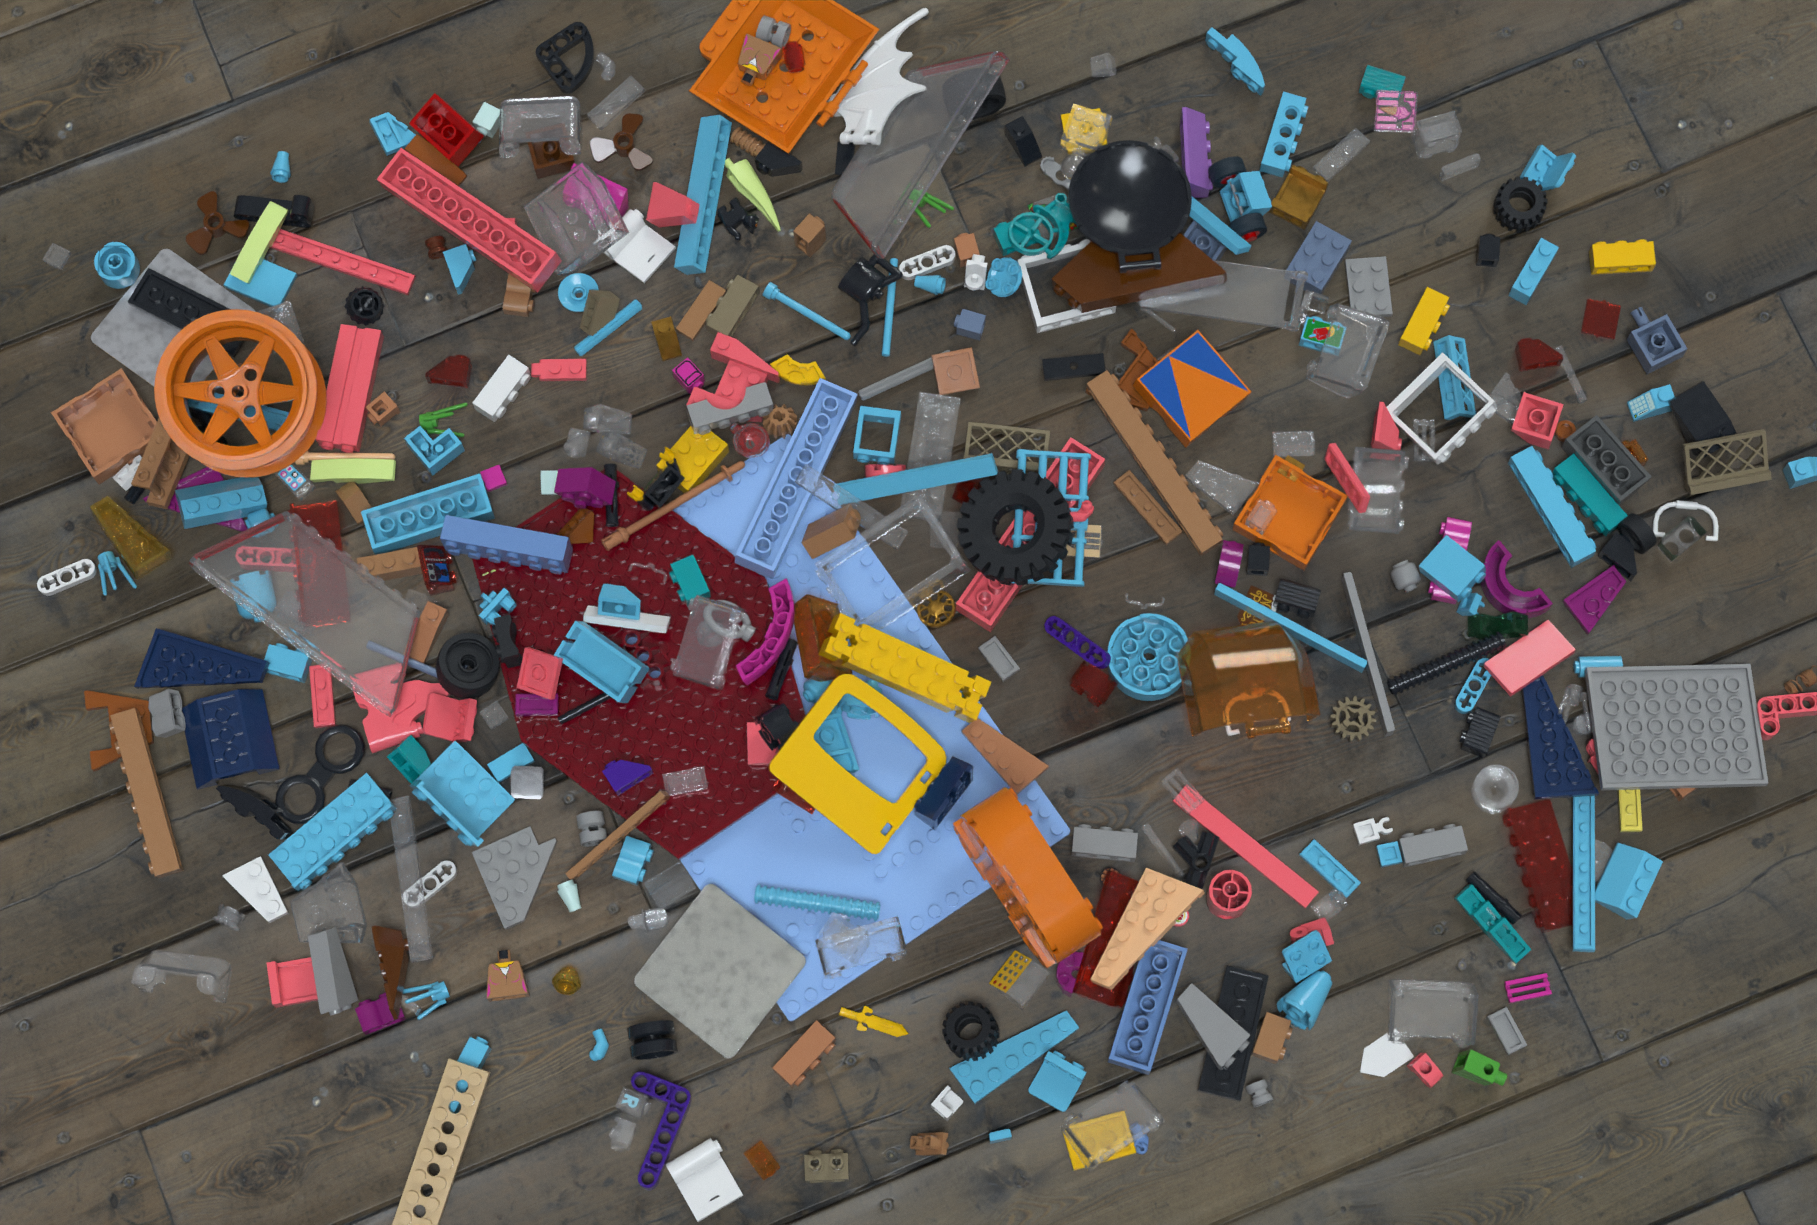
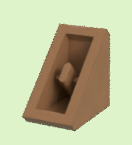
M348 482L335 492L356 523L360 524L363 522L361 511L372 507L355 482Z

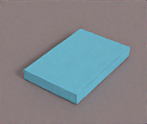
M263 259L262 264L258 265L250 283H246L229 273L224 287L280 310L297 274Z

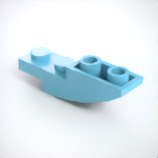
M1211 27L1206 33L1205 41L1211 49H1216L1220 52L1227 62H1232L1230 71L1237 80H1242L1247 84L1250 91L1257 92L1261 96L1264 92L1265 83L1259 66L1249 50L1233 34L1226 39Z

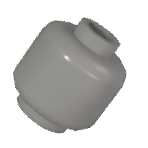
M1408 560L1392 566L1393 570L1390 572L1396 589H1404L1405 592H1409L1417 588L1416 584L1421 581V577L1414 563H1409Z

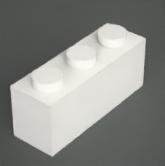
M508 355L473 401L475 410L493 422L498 418H502L507 410V405L515 401L519 394V389L522 386H526L531 378L529 368Z

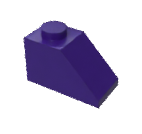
M614 760L605 766V770L602 771L617 796L654 774L648 765L624 760L617 762Z

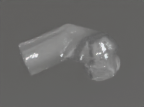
M601 52L596 57V60L603 65L602 78L610 81L616 74V65L614 61Z

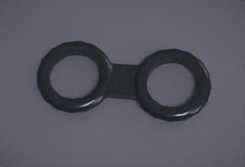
M335 725L327 728L320 734L315 745L317 761L306 775H295L286 779L276 792L275 804L284 811L281 815L284 820L293 824L307 823L323 809L325 804L323 789L333 776L350 772L360 764L364 756L365 745L362 736L356 729L347 725ZM336 734L351 736L356 745L353 758L343 765L329 763L324 755V746L327 740ZM297 784L311 786L316 794V803L313 809L304 815L290 813L284 803L287 791Z

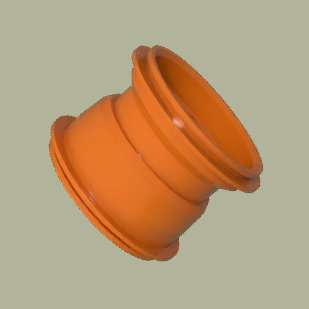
M240 309L222 310L194 320L179 331L168 344L161 356L155 376L154 394L156 409L162 425L170 438L192 458L216 472L242 478L262 477L289 467L310 449L316 440L318 430L321 429L326 413L327 393L325 381L312 353L282 323L254 311ZM233 341L259 343L240 368L222 346ZM272 351L280 355L286 363L292 377L293 386L262 381ZM209 355L218 380L190 382L200 362ZM252 370L256 371V379L248 381L246 378L247 373ZM216 389H224L225 393L222 398H215L214 392ZM244 390L243 396L239 398L237 393ZM187 399L217 404L204 433L195 424L188 408ZM293 400L287 419L271 435L261 406ZM248 407H255L256 413L253 417L246 416L245 412ZM239 418L258 441V443L248 446H229L217 442Z

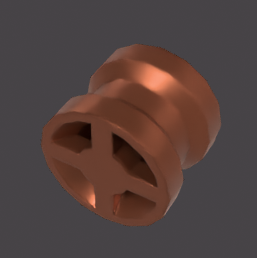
M434 236L425 241L426 247L429 248L428 256L430 259L443 258V252L448 250L444 246L445 238L443 236Z

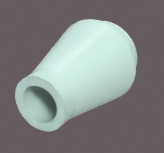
M573 880L557 885V892L569 912L582 908L577 884H574Z

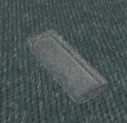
M630 76L587 114V117L602 130L641 96L645 89Z
M1355 128L1313 166V170L1327 182L1330 181L1369 145L1370 140Z

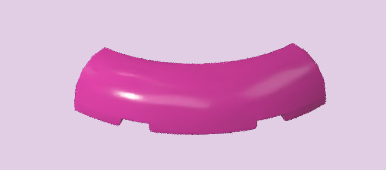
M787 578L768 588L771 594L774 616L773 622L770 623L765 634V641L759 649H755L747 658L736 665L746 685L757 680L775 663L791 635L795 618V603Z

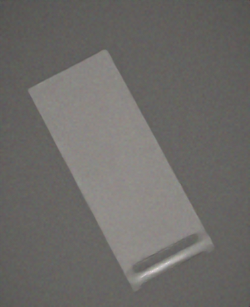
M1213 260L1227 272V281L1224 284L1140 301V308L1277 327L1296 332L1299 330L1298 318L1304 284L1308 279V273L1305 271H1288ZM1292 278L1297 280L1291 316L1290 321H1284Z

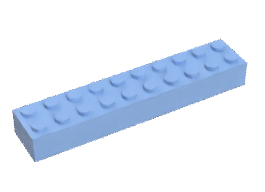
M819 379L735 554L736 564L770 579L774 578L855 407L858 394L824 379Z

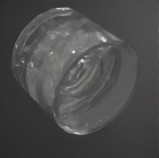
M1502 765L1487 766L1477 774L1471 788L1472 799L1475 805L1484 812L1490 814L1501 813L1507 810L1515 801L1519 791V782L1515 773L1508 767ZM1493 786L1499 791L1496 795H1492V791H1489Z

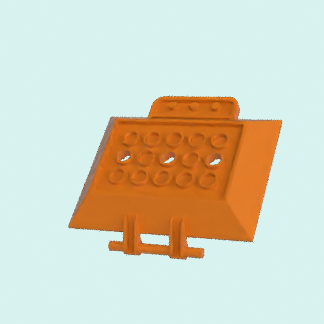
M732 0L700 43V53L710 63L689 92L789 154L815 117L821 115L816 123L818 126L823 127L829 118H833L839 109V104L850 89L857 85L868 63L862 60L855 70L850 71V69L878 33L879 28L834 0ZM764 15L774 18L776 23L783 21L791 24L788 42L785 48L782 49L783 55L767 79L762 80L756 77L752 86L741 82L745 72L739 70L738 61L746 34L756 37L758 25ZM806 33L814 36L810 41H805L802 37ZM788 64L791 66V69L783 72L780 70V66ZM840 84H844L835 98L827 102ZM760 95H766L768 100L761 103L757 98Z

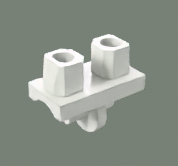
M973 254L972 260H967L964 287L972 291L985 289L987 263H984L985 256Z

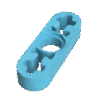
M1482 658L1477 661L1455 700V709L1459 713L1468 714L1472 711L1490 679L1491 674L1488 671L1484 672L1482 678L1478 676L1481 671L1480 666H1483L1489 660L1488 658ZM1477 681L1480 684V690L1472 691L1469 688V682ZM1467 694L1470 695L1469 706L1462 708V703L1459 701H1464Z

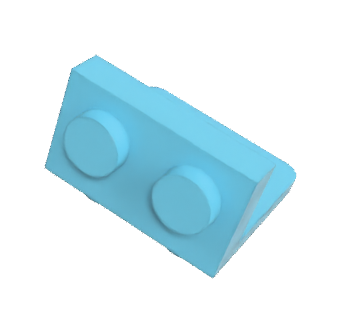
M1538 145L1523 170L1520 179L1529 177V181H1532V179L1536 180V185L1541 184L1543 187L1541 191L1559 188L1565 181L1566 173L1573 167L1576 155L1572 152L1556 156L1545 146Z
M1317 930L1312 931L1282 951L1285 963L1282 966L1295 983L1332 961L1322 936Z
M1048 1051L1028 1091L1031 1095L1057 1110L1065 1112L1083 1082L1086 1072L1083 1071L1084 1067L1074 1061L1071 1064L1064 1060L1065 1056L1057 1051L1051 1053Z

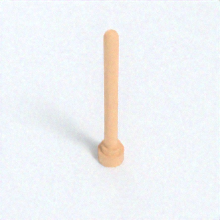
M308 450L295 463L296 465H305V463H309L312 460L348 458L395 460V455L393 453L309 452Z

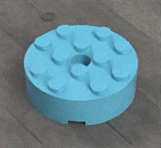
M1151 613L1140 614V616L1127 619L1120 624L1111 636L1107 650L1111 656V662L1107 669L1114 684L1126 695L1142 701L1160 700L1176 692L1186 680L1192 660L1191 645L1184 630L1173 620ZM1150 653L1155 658L1147 661L1144 658V654Z

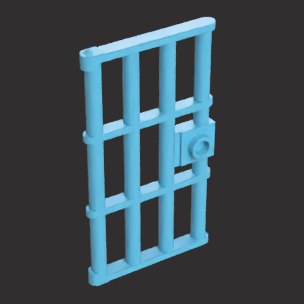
M1018 449L1016 451L1018 469H1022L1025 474L1026 458L1039 457L1038 474L1043 479L1047 473V458H1060L1058 489L1066 501H1078V508H1070L1071 512H1077L1081 508L1082 502L1089 500L1087 487L1091 454ZM1068 459L1081 460L1079 495L1066 494ZM1022 509L1015 510L1014 534L1011 536L1013 548L1021 547L1022 541H1030L1034 536L1022 535ZM1088 518L1084 522H1073L1074 528L1071 529L1077 531L1076 538L1072 540V544H1076L1074 580L1062 579L1063 560L1059 559L1056 562L1058 567L1053 572V579L1043 578L1036 582L1033 579H1029L1028 584L1084 586V581H1082L1084 544H1087L1085 531H1087ZM1035 522V532L1037 529V522Z

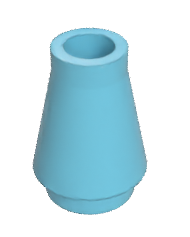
M285 151L277 152V157L270 172L272 179L279 183L287 182L291 176L289 154Z
M917 275L914 282L916 288L935 295L943 294L946 285V279L941 277V275Z

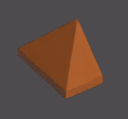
M580 508L557 535L569 537L571 544L593 542L594 513L587 508Z

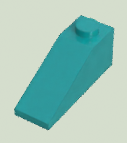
M412 735L402 741L387 756L411 784L431 764L425 749Z

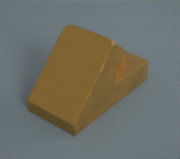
M671 316L652 321L662 361L681 357L682 353Z

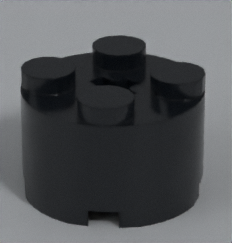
M783 703L773 706L754 719L755 725L760 724L761 730L758 731L760 736L771 750L776 749V754L799 725L797 721H792L789 716L790 712Z

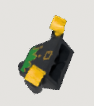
M666 446L664 454L660 452L659 457L666 461L667 466L654 476L643 491L636 485H633L634 490L631 493L627 492V495L646 511H650L654 507L661 508L685 479L681 475V470L675 459L676 452Z

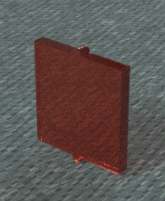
M1587 299L1581 333L1593 335L1596 338L1603 337L1614 340L1621 305L1607 303L1606 300Z

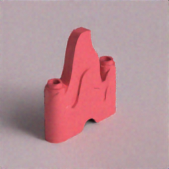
M403 663L383 666L349 676L356 702L360 708L368 710V715L362 722L372 754L399 745L410 735L418 738L421 734H424L421 722L416 723V720L426 711L428 695L435 693L449 697L451 694L445 691L440 683H428L421 680L404 682L397 710H394L400 684L394 683L402 678Z

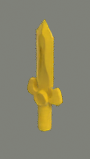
M864 1006L863 1011L860 1013L841 1007L839 1015L857 1021L858 1031L867 1030V1027L862 1025V1023H865L869 1028L895 1037L909 1034L901 1024L875 1015L866 1016V1013H873V1010L867 1006Z

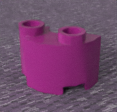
M1074 952L1060 961L1057 966L1056 982L1063 994L1070 998L1076 981L1072 977V973L1079 971L1084 954L1082 952Z

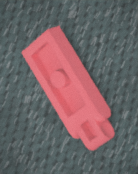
M541 359L539 363L531 364V377H539L540 381H587V360Z

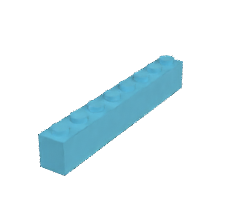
M721 115L701 117L687 192L688 198L700 204L695 224L681 225L674 268L686 275L706 272L732 122Z

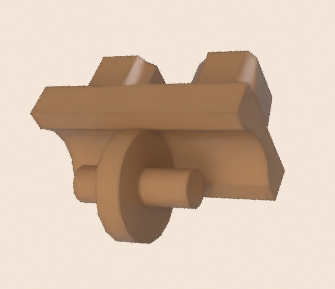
M918 1133L917 1136H911L910 1149L916 1150L917 1156L946 1155L947 1148L949 1147L946 1141L948 1133Z

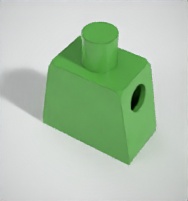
M1471 1049L1458 1053L1451 1072L1484 1086L1493 1083L1503 1086L1507 1079V1074L1499 1071V1062Z

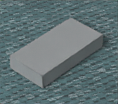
M996 636L978 647V650L1002 682L1020 670Z
M1507 1007L1487 1017L1507 1056L1527 1046Z

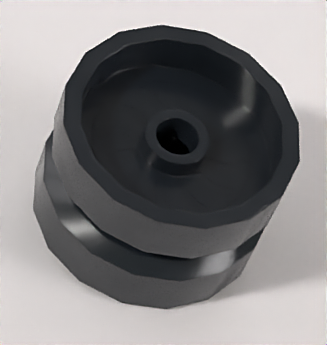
M673 1021L644 1022L627 1028L628 1039L632 1042H637L630 1047L632 1060L656 1059L678 1053L676 1040L669 1038L675 1034Z

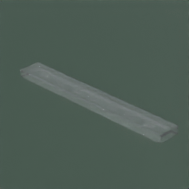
M409 796L390 800L397 808L390 819L410 961L414 963L432 959L433 954L411 799Z

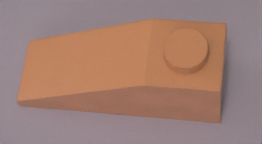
M427 602L417 622L410 658L424 664L426 663L449 616L447 609L432 602ZM409 645L406 650L405 656H407Z

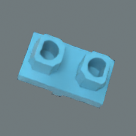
M505 588L498 595L494 591L488 596L482 593L480 597L484 601L479 607L483 611L479 617L486 625L489 623L493 626L495 625L494 618L501 617L498 611L502 607L510 613L517 605L511 598L509 591Z

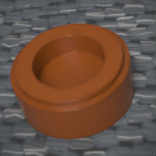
M1560 421L1556 426L1555 437L1559 441L1564 442L1566 438L1576 431V427L1570 421Z

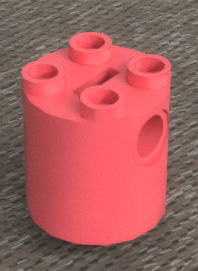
M1224 870L1218 873L1211 880L1206 895L1209 911L1216 917L1225 920L1240 917L1246 910L1252 895L1251 884L1248 878L1235 870Z

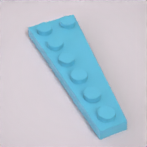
M1066 1010L997 1044V1047L993 1046L992 1049L994 1051L991 1054L987 1052L985 1054L986 1058L982 1059L980 1056L978 1061H973L970 1058L969 1061H963L951 1067L950 1071L973 1103L976 1104L1069 1037L1079 1027Z

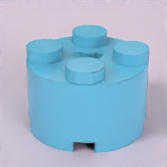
M107 243L95 255V269L107 286L122 289L132 286L136 282L140 273V264L133 251L124 243Z
M867 680L865 682L882 694V689L878 686L879 683L877 681ZM848 693L838 702L837 711L842 714V711L846 712L849 718L870 720L872 715H875V718L879 717L877 712Z

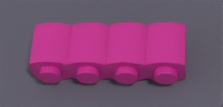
M1447 517L1445 522H1441L1439 534L1442 535V539L1446 535L1467 551L1472 522ZM1430 581L1428 593H1431V600L1456 604L1457 601Z

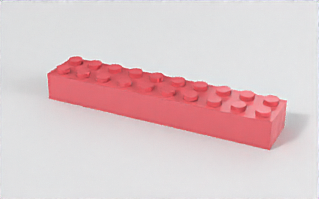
M402 148L399 149L377 178V181L385 190L537 293L562 262L554 250Z
M1070 437L1061 452L1091 454L1088 468V491L1104 468L1105 458ZM1060 458L1054 460L1046 473V478L1056 488H1058ZM1068 459L1066 494L1079 495L1081 460ZM1067 501L1069 508H1076L1078 506V501ZM1027 510L1026 512L1023 511L1022 535H1033L1035 532L1033 517L1035 515ZM1015 518L998 542L1005 547L1009 545L1010 548H1013L1011 536L1014 534ZM1022 541V544L1025 545L1029 541ZM977 572L957 601L956 611L991 632L1023 585L1018 586L1015 583H1011V586L1000 584L998 580L992 581L981 572Z

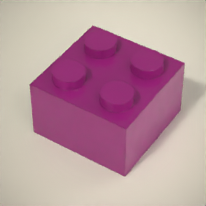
M592 467L558 469L554 493L561 496L562 500L572 502L574 507L584 509L586 506L602 508L603 505H612L616 481Z

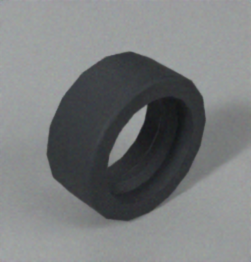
M1631 513L1618 524L1620 534L1628 537L1630 543L1633 544L1634 550L1640 554L1646 553L1657 543L1656 536L1651 527L1637 514Z

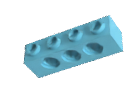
M1283 91L1261 162V172L1282 178L1285 171L1289 172L1292 163L1289 156L1290 153H1295L1298 143L1294 139L1296 135L1300 136L1303 126L1300 120L1301 117H1306L1308 106L1305 105V97ZM1293 115L1295 119L1290 120L1286 116ZM1287 133L1290 136L1285 138L1282 137L1280 134ZM1275 151H1282L1284 155L1279 156Z

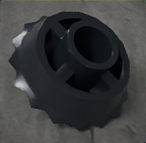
M355 288L354 291L349 292V296L345 299L346 304L344 307L347 309L346 314L350 316L352 321H356L357 324H374L375 321L380 320V316L383 314L384 304L382 303V298L378 295V292L373 291L371 288Z

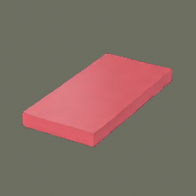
M1547 620L1484 663L1483 667L1511 697L1574 654L1576 649Z

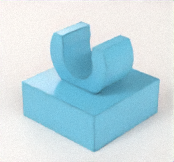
M1470 593L1466 599L1462 598L1457 613L1462 616L1480 617L1481 614L1477 612L1478 607L1485 606L1481 601L1482 596L1477 593Z

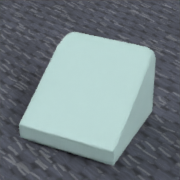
M558 470L541 471L542 495H558L554 493Z

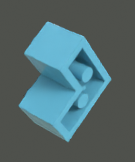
M419 426L404 438L407 446L432 476L465 451L461 441L450 428L432 440L423 428Z

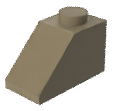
M589 290L579 328L589 336L596 334L615 318L620 298L611 291Z

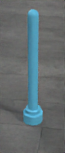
M770 282L766 286L762 295L769 300L777 299L845 340L850 339L851 335L849 332L784 295L774 283Z

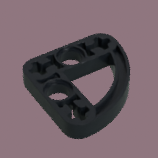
M581 22L570 24L536 48L538 61L560 91L565 94L573 93L586 81L594 63L592 38L587 27ZM575 29H577V30H579V31L581 30V33H582V34H581V35H578L577 33L575 34V31H574V30H575ZM559 39H565L567 44L559 47L556 45V42ZM584 41V62L574 77L560 56ZM541 52H548L549 55L546 57L545 55H542ZM555 64L562 67L558 73L551 71V67ZM564 76L567 82L571 83V86L564 85L561 77Z

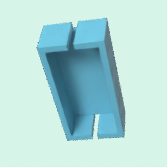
M575 621L565 636L568 639H575V642L563 640L554 656L563 658L562 663L617 702L628 703L638 688L635 684L642 682L650 668L587 623Z

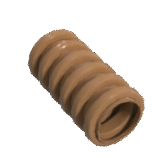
M741 127L736 128L730 137L731 143H735L737 147L740 146L742 150L750 153L752 157L757 156L766 145L761 140L758 141L752 134H748L746 130L743 131Z

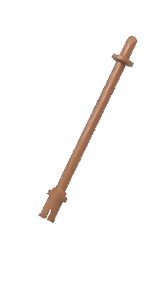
M739 461L728 468L725 465L720 466L721 472L627 528H617L616 532L601 539L604 548L609 551L622 542L626 543L631 534L724 479L729 482L733 481L731 475L743 469L745 463Z

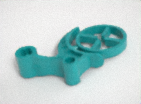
M1058 193L1054 201L1046 207L1034 205L1032 210L1035 213L1026 212L1016 216L1008 230V239L1012 247L1019 253L1027 256H1036L1046 252L1048 254L1047 258L1051 260L1058 255L1067 242L1069 224L1075 223L1069 204L1066 202L1067 196L1064 193ZM1023 219L1037 220L1031 229V233L1034 234L1033 240L1043 245L1042 248L1034 250L1024 248L1031 236L1028 234L1029 229L1018 223V221ZM1041 223L1045 225L1049 232V241L1035 233ZM1012 228L1027 235L1020 245L1013 238ZM1057 232V244L1051 251L1049 247L1053 240V233Z

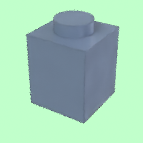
M962 309L961 315H957L954 326L957 327V334L980 341L986 323V315Z

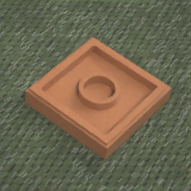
M972 347L931 355L939 396L980 388Z

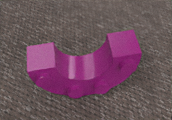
M1498 540L1491 547L1483 562L1486 568V576L1481 581V586L1487 600L1498 611L1514 618H1533L1549 611L1553 603L1540 588L1524 592L1510 585L1506 578L1505 567L1512 555Z

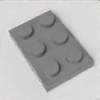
M1386 256L1345 259L1351 320L1392 317Z

